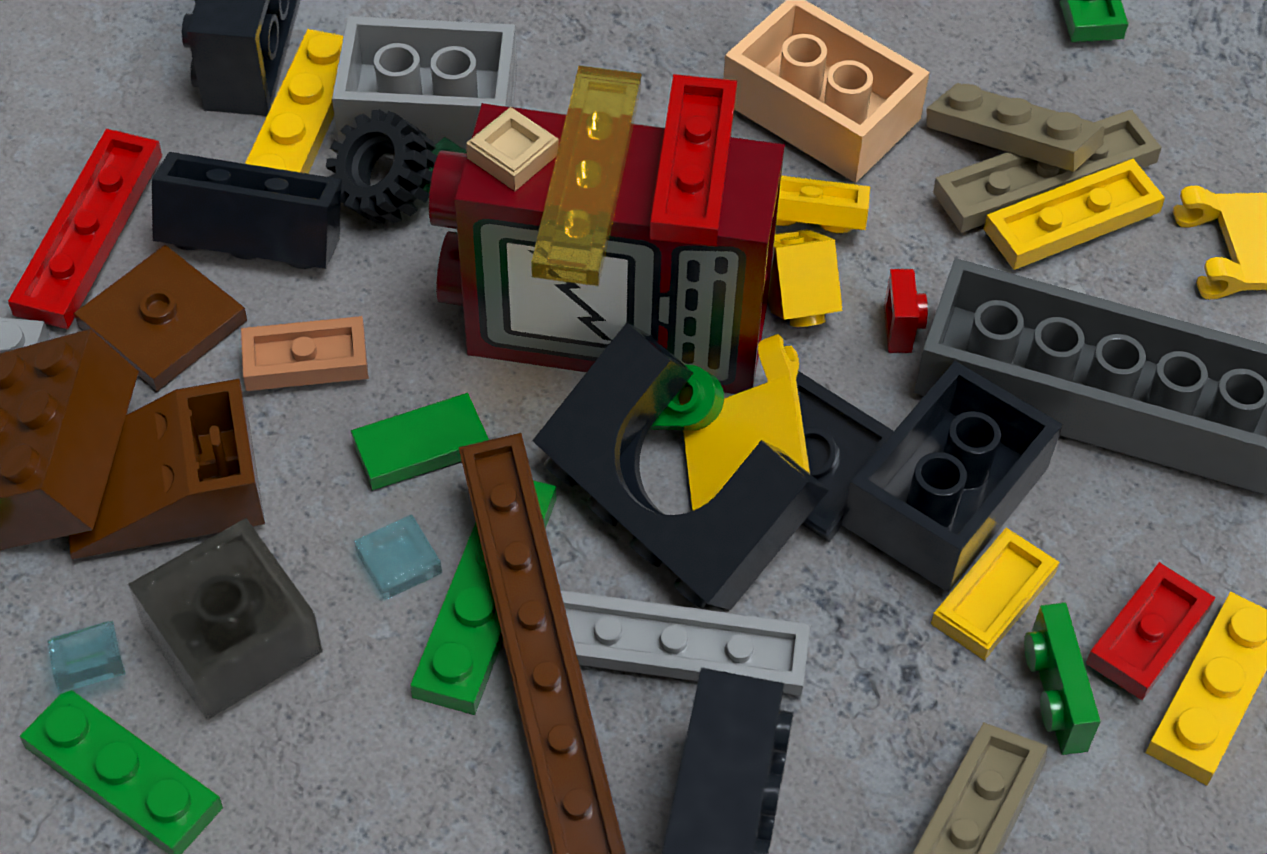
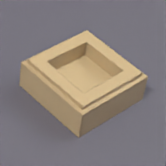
M510 107L466 143L467 159L516 191L559 155V139Z

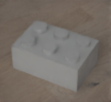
M347 16L332 97L338 142L342 144L346 139V136L340 132L346 124L354 129L358 127L355 117L363 113L371 118V110H382L386 114L388 111L398 114L427 134L426 137L433 141L436 147L435 150L467 152L466 143L472 139L482 103L513 107L517 76L515 25Z

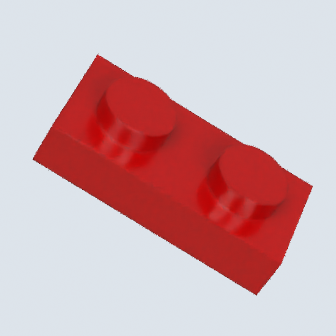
M1159 562L1092 648L1086 664L1143 701L1210 611L1216 597Z

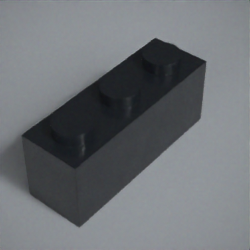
M175 152L167 154L151 179L152 236L155 242L173 244L183 250L205 249L230 253L239 259L261 258L286 262L293 267L301 269L314 267L326 269L340 240L342 179Z

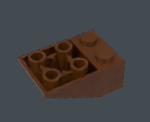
M240 379L176 389L126 415L94 528L91 531L68 535L72 559L265 524L250 423Z

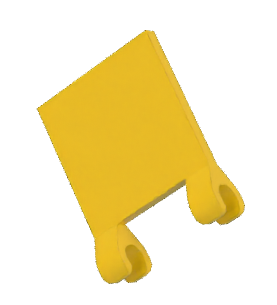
M1186 186L1180 193L1183 205H1175L1173 208L1177 224L1187 228L1218 219L1232 259L1231 261L1223 257H1213L1205 262L1204 269L1207 277L1199 276L1196 280L1201 296L1205 299H1218L1242 290H1267V193L1215 194L1200 186Z
M779 334L765 338L758 343L759 358L768 382L724 398L721 413L707 427L700 430H683L692 511L702 507L716 496L761 440L783 450L810 473L796 382L799 369L798 353L792 346L784 347L783 338ZM687 386L681 391L679 395L681 405L691 400L693 395L692 386Z

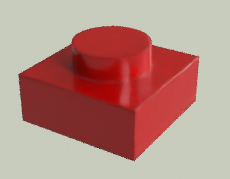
M890 269L884 301L888 353H912L917 329H926L927 295L926 293H917L914 269Z

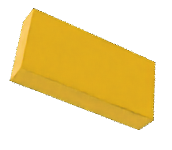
M1005 528L933 613L931 625L985 661L1054 577L1060 562L1010 529Z

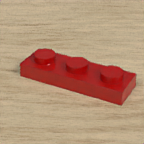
M673 74L650 221V240L717 246L736 102V80Z

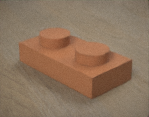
M363 316L241 328L243 379L246 391L369 379Z

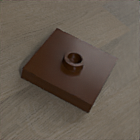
M167 245L162 246L74 313L77 325L82 330L92 329L139 371L138 376L156 391L160 390L247 321L244 306Z

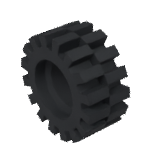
M371 110V118L363 113L355 117L358 127L354 129L346 124L340 130L346 136L344 142L341 144L334 140L330 147L331 150L337 153V158H327L326 168L335 173L328 177L342 179L341 202L348 208L376 223L385 224L386 219L392 223L402 221L400 211L412 216L418 211L413 202L418 198L426 203L429 198V193L423 189L426 183L431 184L433 172L429 168L434 167L437 158L431 151L435 150L436 147L433 141L426 137L427 134L394 112L388 111L386 114L382 110ZM394 149L395 157L390 171L380 182L371 186V173L375 163L384 153Z

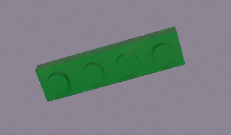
M534 481L546 529L556 502V486ZM476 522L410 685L411 695L414 699L475 715L503 643L501 627Z

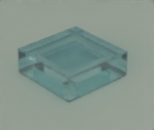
M412 514L354 541L356 553L384 601L442 574L441 561Z
M113 621L89 626L47 640L52 675L59 694L126 674L120 642Z

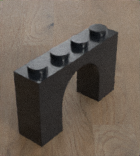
M626 322L532 441L549 456L544 465L553 475L571 487L578 483L591 495L586 504L596 515L612 526H616L620 522L634 535L629 544L640 556L656 567L664 563L678 576L674 586L685 598L702 609L707 604L731 610L829 490L783 450L761 440L723 488L708 503L696 510L678 515H666L652 503L642 484L640 476L641 449L650 427L693 375V372L651 335Z

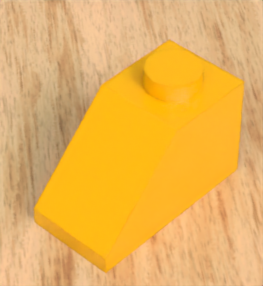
M809 229L775 234L768 303L773 314L783 320H790V326L806 327L819 325L826 322V313L843 311L835 239Z

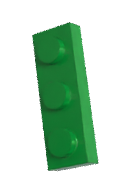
M69 687L19 736L28 751L167 854H183L223 809L220 796Z

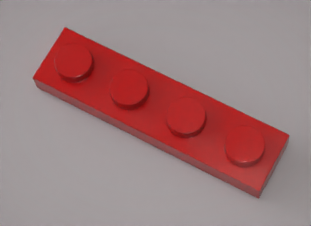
M105 129L8 300L13 316L28 320L44 321L48 325L69 329L75 318L74 313L80 309L162 158V151L158 140Z

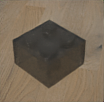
M247 518L128 584L142 625L206 720H209L323 652L314 611Z

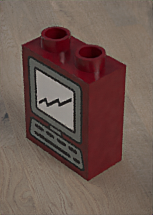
M482 103L472 138L510 107ZM512 107L559 139V155L516 191L467 159L466 153L444 150L439 152L430 185L429 220L432 226L457 229V232L448 231L443 240L437 270L436 293L439 303L463 306L467 355L587 373L627 322L651 335L684 365H695L713 374L721 383L724 393L737 394L754 387L759 358L758 343L762 340L768 305L785 144L731 137L717 246L650 240V221L665 128Z

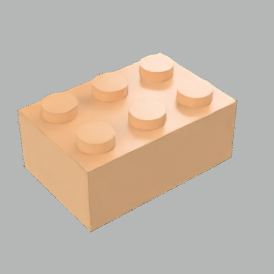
M785 0L725 55L723 79L737 81L736 111L856 183L921 119L930 72L806 0Z

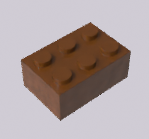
M92 329L0 353V550L91 531L94 528L139 371Z

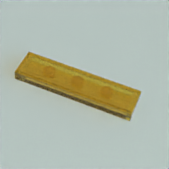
M578 66L531 261L532 277L599 286L641 93L642 73Z

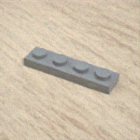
M561 590L579 665L698 681L702 667L784 683L783 693L802 695L811 624Z

